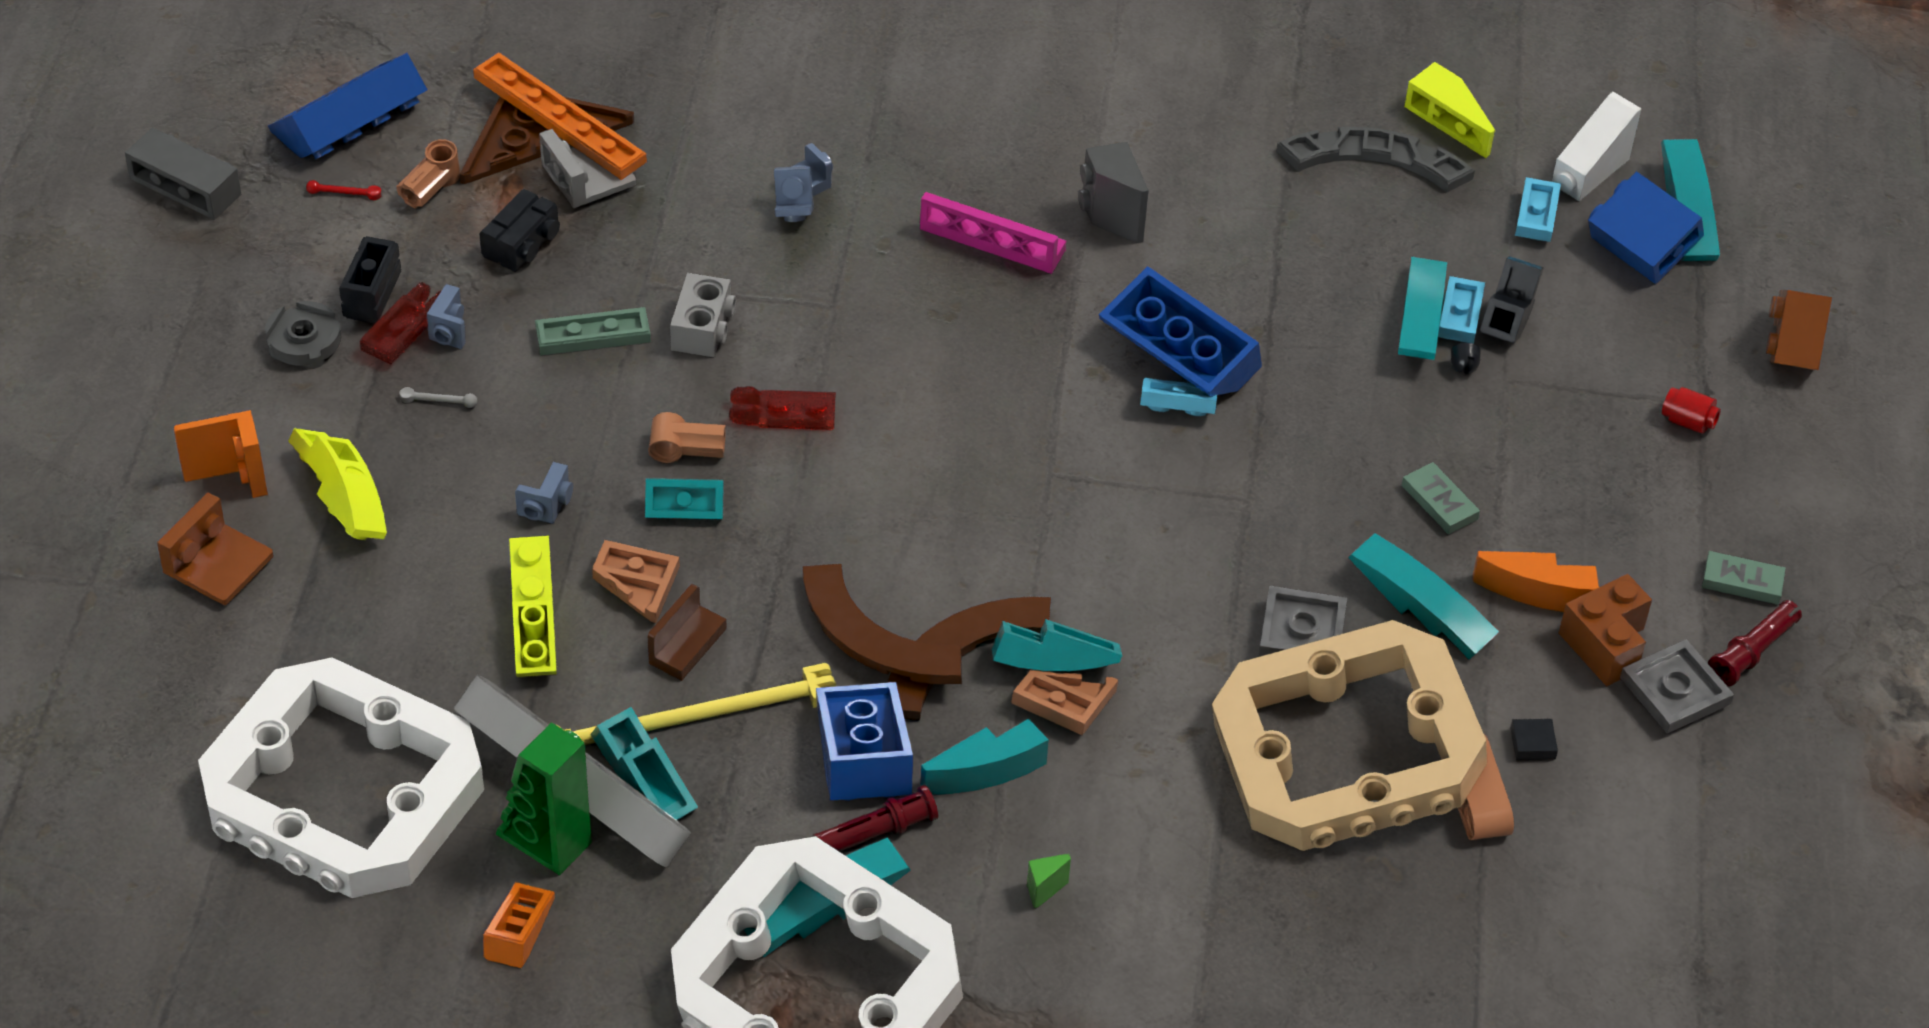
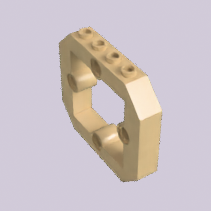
M1394 620L1239 662L1212 703L1215 730L1251 829L1302 851L1312 848H1325L1337 841L1351 837H1364L1376 830L1394 825L1403 826L1419 818L1433 814L1443 815L1452 809L1461 807L1487 764L1486 738L1445 641ZM1404 668L1413 688V692L1407 700L1409 733L1419 742L1435 743L1442 760L1389 775L1377 772L1367 773L1361 776L1353 785L1291 802L1284 784L1291 778L1293 773L1290 741L1286 735L1279 731H1264L1257 709L1305 695H1310L1316 701L1333 702L1345 693L1346 684Z

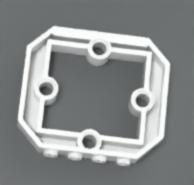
M334 658L275 669L198 760L212 829L217 836L227 842L235 841L249 848L253 854L260 858H270L284 865L288 871L295 875H305L319 882L322 887L330 892H340L351 898L411 885L484 791L482 766L468 720ZM317 705L366 727L367 738L376 748L383 750L393 749L403 744L437 760L420 784L412 782L401 783L390 790L387 796L389 823L368 850L311 823L308 814L300 809L287 808L283 810L246 792L260 773L268 775L278 774L291 766L293 762L291 736Z
M816 836L756 846L671 949L676 1000L683 1019L681 1023L683 1028H779L772 1017L764 1014L752 1015L712 987L737 957L743 960H754L760 958L768 951L771 945V935L766 921L796 884L802 881L844 909L850 931L856 937L863 940H873L884 935L922 960L894 997L888 994H875L868 997L862 1003L859 1009V1020L862 1028H940L963 999L951 924ZM864 908L876 909L871 915H858ZM743 929H756L755 932L749 936L739 935V933ZM882 1017L892 1019L891 1023L885 1027L873 1026L874 1022Z

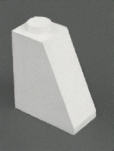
M1615 92L1610 93L1557 158L1552 182L1561 183V191L1581 201L1630 159L1641 108Z

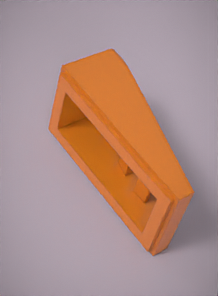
M515 882L483 934L484 958L489 961L522 968L533 949L553 904L555 892ZM520 902V903H524V904H528V905H533V906H536V907H535V908L526 907V906L518 905V903Z

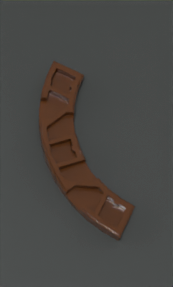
M842 564L803 566L804 586L809 607L821 624L823 632L847 655L883 674L888 675L892 672L908 676L914 682L962 684L961 645L929 644L907 639L889 632L875 624L856 606L846 589Z
M1051 597L1008 598L973 606L937 623L916 641L929 644L961 645V653L964 656L973 651L976 645L996 638L1002 621L1040 633L1045 619L1049 620ZM891 673L887 683L896 682L904 719L920 720L924 702L933 684L911 681V677Z

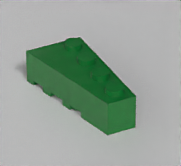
M551 722L517 757L511 779L514 785L507 792L506 800L509 803L502 811L500 819L503 820V823L497 828L496 835L560 876L592 843L585 743L573 731H565Z

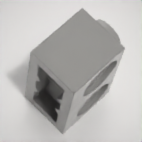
M687 273L670 324L671 351L715 357L719 343L724 344L728 332V322H726L727 317H733L736 307V296L731 295L730 279Z

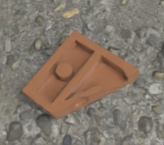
M604 540L593 565L592 574L595 581L650 622L657 623L679 570L680 560L678 556Z

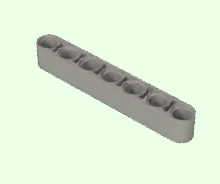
M478 674L454 707L457 713L515 757H518L549 725L497 685ZM585 752L589 812L658 864L668 867L691 832Z

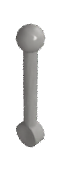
M410 387L401 389L399 393L403 403L425 400L464 404L467 408H473L477 404L476 396L471 393L465 396L414 392Z

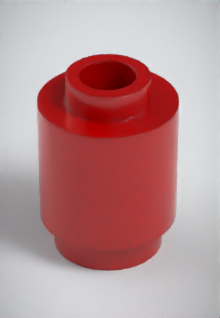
M1672 387L1664 400L1661 413L1663 416L1669 417V422L1704 434L1708 428L1712 430L1715 428L1721 409L1716 407L1717 399L1685 387H1681L1680 390Z

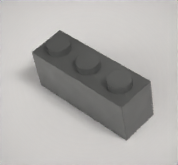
M153 127L125 151L130 179L213 220L242 195L237 168L228 162H223L206 154L199 148H194L178 140L173 135L165 134Z

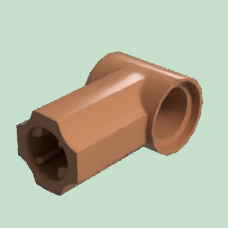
M438 139L427 145L425 148V158L397 185V193L407 205L415 209L418 206L422 207L441 187L451 186L459 180L460 167L456 145L446 139Z
M662 412L657 414L652 421L648 448L649 455L654 460L662 463H673L678 461L682 455L723 458L726 425L687 423L676 413Z

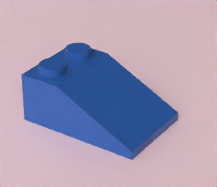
M896 682L816 688L823 760L830 800L849 801L858 798H890L898 795H911L913 753Z

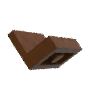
M691 584L648 633L649 664L681 681L727 629L726 618L700 606V587Z

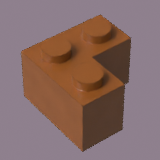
M1780 290L1779 296L1772 297L1769 317L1774 318L1773 326H1777L1776 333H1769L1766 354L1771 355L1770 362L1819 370L1832 297L1792 290Z
M1626 574L1566 603L1558 633L1607 687L1621 680L1620 675L1623 667L1641 660L1646 641L1638 632L1645 628L1652 599L1629 574Z

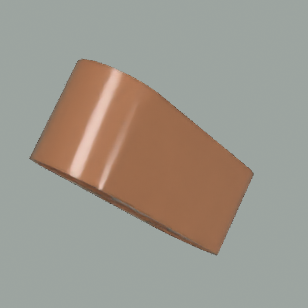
M1485 734L1487 764L1462 806L1458 807L1466 834L1470 840L1512 835L1514 830L1512 808L1490 743Z

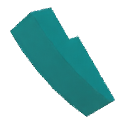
M1045 619L1040 633L1002 621L992 647L993 661L1018 668L1041 671L1093 669L1120 663L1122 658L1120 644Z
M632 707L597 725L590 735L617 776L674 819L679 820L698 808L656 737L651 740Z
M1030 719L1025 720L998 737H995L985 727L922 764L920 786L926 785L932 795L976 791L1017 779L1047 764L1049 739Z

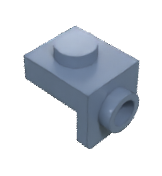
M553 462L540 489L518 485L515 491L517 514L530 520H540L554 524L562 505H567L570 502L573 493V483L569 482L568 465Z

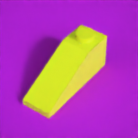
M1434 62L1409 81L1405 108L1484 158L1490 155L1495 129L1462 78Z

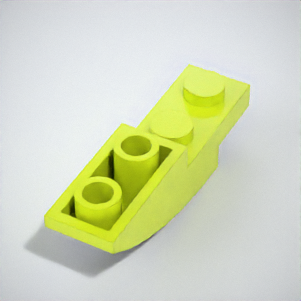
M294 428L288 442L299 453V458L312 468L316 473L317 479L322 482L317 495L328 507V512L341 522L345 527L346 533L353 538L359 540H366L367 538L384 539L387 530L380 497L367 465L350 440L329 437L324 432Z
M549 536L509 538L516 677L556 675Z

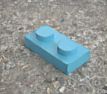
M1526 177L1515 236L1551 242L1561 183Z
M1449 276L1438 337L1474 344L1485 287L1484 282Z
M1150 378L1143 379L1140 403L1142 406H1148L1149 409L1158 412H1166L1170 409L1185 410L1187 414L1193 416H1204L1207 413L1215 414L1217 395L1209 396L1192 383Z

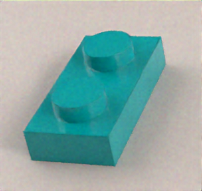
M646 478L645 518L723 519L724 480Z

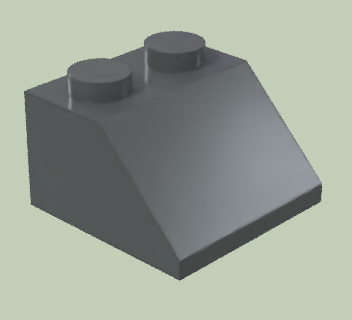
M1128 142L1086 148L1085 164L1080 165L1083 189L1078 191V201L1081 210L1087 212L1092 225L1135 243L1143 242L1149 190Z

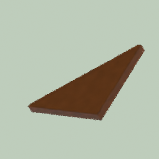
M499 97L460 172V183L467 184L540 158L539 133L548 129L502 97ZM565 97L613 131L634 123L633 111Z

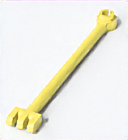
M822 663L803 667L804 681L638 717L647 732L806 696L810 697L813 708H816V688L835 687L836 683L834 677L831 676L832 671L829 664ZM596 726L573 731L582 739L585 745L595 743L590 734Z

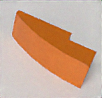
M1478 551L1472 575L1474 583L1494 593L1521 603L1564 612L1566 603L1599 588L1596 566L1557 565L1555 553Z

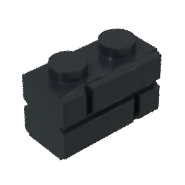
M523 188L479 233L483 257L495 263L500 262L501 266L514 272L526 261H533L539 247L547 239L553 240L559 231L560 222L558 221L556 204L543 197L538 198L537 194Z
M369 236L363 237L339 288L342 314L347 319L373 324L379 322L401 273V262L398 259L400 256L399 245L395 241Z

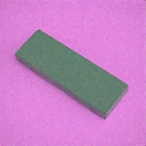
M645 307L535 320L540 356L651 342Z

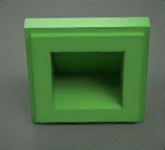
M1070 854L1029 861L1027 888L1034 908L1041 906L1069 883Z

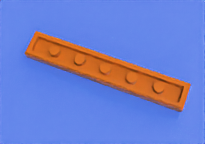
M498 52L473 69L474 79L548 130L553 129L558 137L565 140L620 180L647 163V156L644 151Z

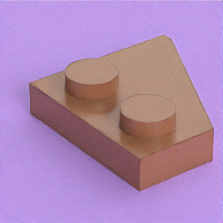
M1031 669L1013 691L1011 703L1083 735L1115 694L1118 679L1106 677L1105 684L1081 682L1082 674H1056L1051 671Z

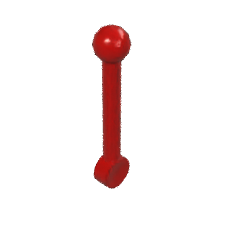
M311 180L306 184V190L310 194H316L321 191L364 195L370 200H379L381 198V188L376 185L369 186L366 189L323 185L315 180Z

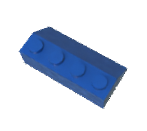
M405 53L374 67L268 125V128L272 134L299 158L313 154L314 158L317 159L334 150L331 143L342 138L343 142L346 143L363 134L360 127L370 122L372 127H375L392 118L389 111L399 107L402 112L420 102L417 96L428 89L408 53Z
M1148 266L1099 314L1100 320L1209 396L1239 391L1262 367L1259 342Z

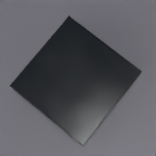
M1512 719L1510 730L1516 760L1556 759L1558 747L1552 719Z

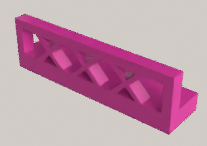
M925 192L921 198L920 229L1050 274L1053 273L1066 251V240L1060 239L1056 235Z

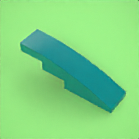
M1662 140L1666 192L1702 217L1704 236L1681 258V261H1717L1720 256L1716 219L1706 168L1698 140Z
M1411 257L1398 347L1399 355L1435 360L1447 262Z
M1376 533L1348 557L1401 614L1409 609L1433 636H1437L1442 631L1468 660L1499 632L1471 603L1443 579L1411 555Z
M888 837L846 855V857L889 885H892L911 871ZM799 881L766 921L771 935V945L763 957H766L797 933L803 939L837 914L843 920L846 919L844 909L802 881ZM746 928L743 930L745 931L747 936H749L752 933H754L756 929Z

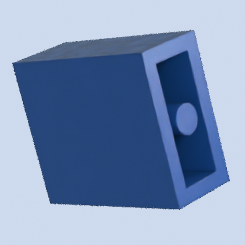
M1637 171L1628 180L1621 181L1614 190L1613 195L1604 204L1596 206L1588 219L1592 239L1654 284H1657L1704 236L1702 217Z

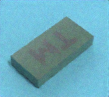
M1434 462L1403 477L1401 486L1448 535L1479 519L1480 510Z
M1709 551L1705 564L1702 588L1779 605L1786 567Z

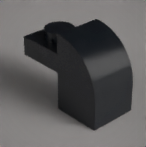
M1510 256L1506 258L1496 293L1490 297L1480 332L1513 343L1520 338L1535 302L1534 297L1544 267Z

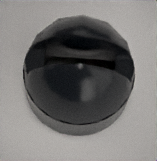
M1461 343L1451 348L1452 367L1458 373L1464 370L1465 374H1471L1478 369L1481 361V351L1477 345Z

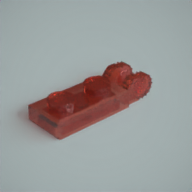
M419 282L407 295H403L361 338V351L391 365L428 327L427 313L441 291H438L426 303L430 296L431 288L429 285Z
M741 386L731 390L730 400L733 405L729 410V417L732 423L759 426V428L834 429L836 392L761 390L760 392L752 386Z

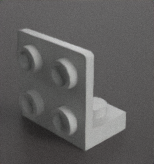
M553 129L539 133L541 164L573 208L636 185V177L633 173L620 180L574 147L570 149L568 143L565 140L561 141Z

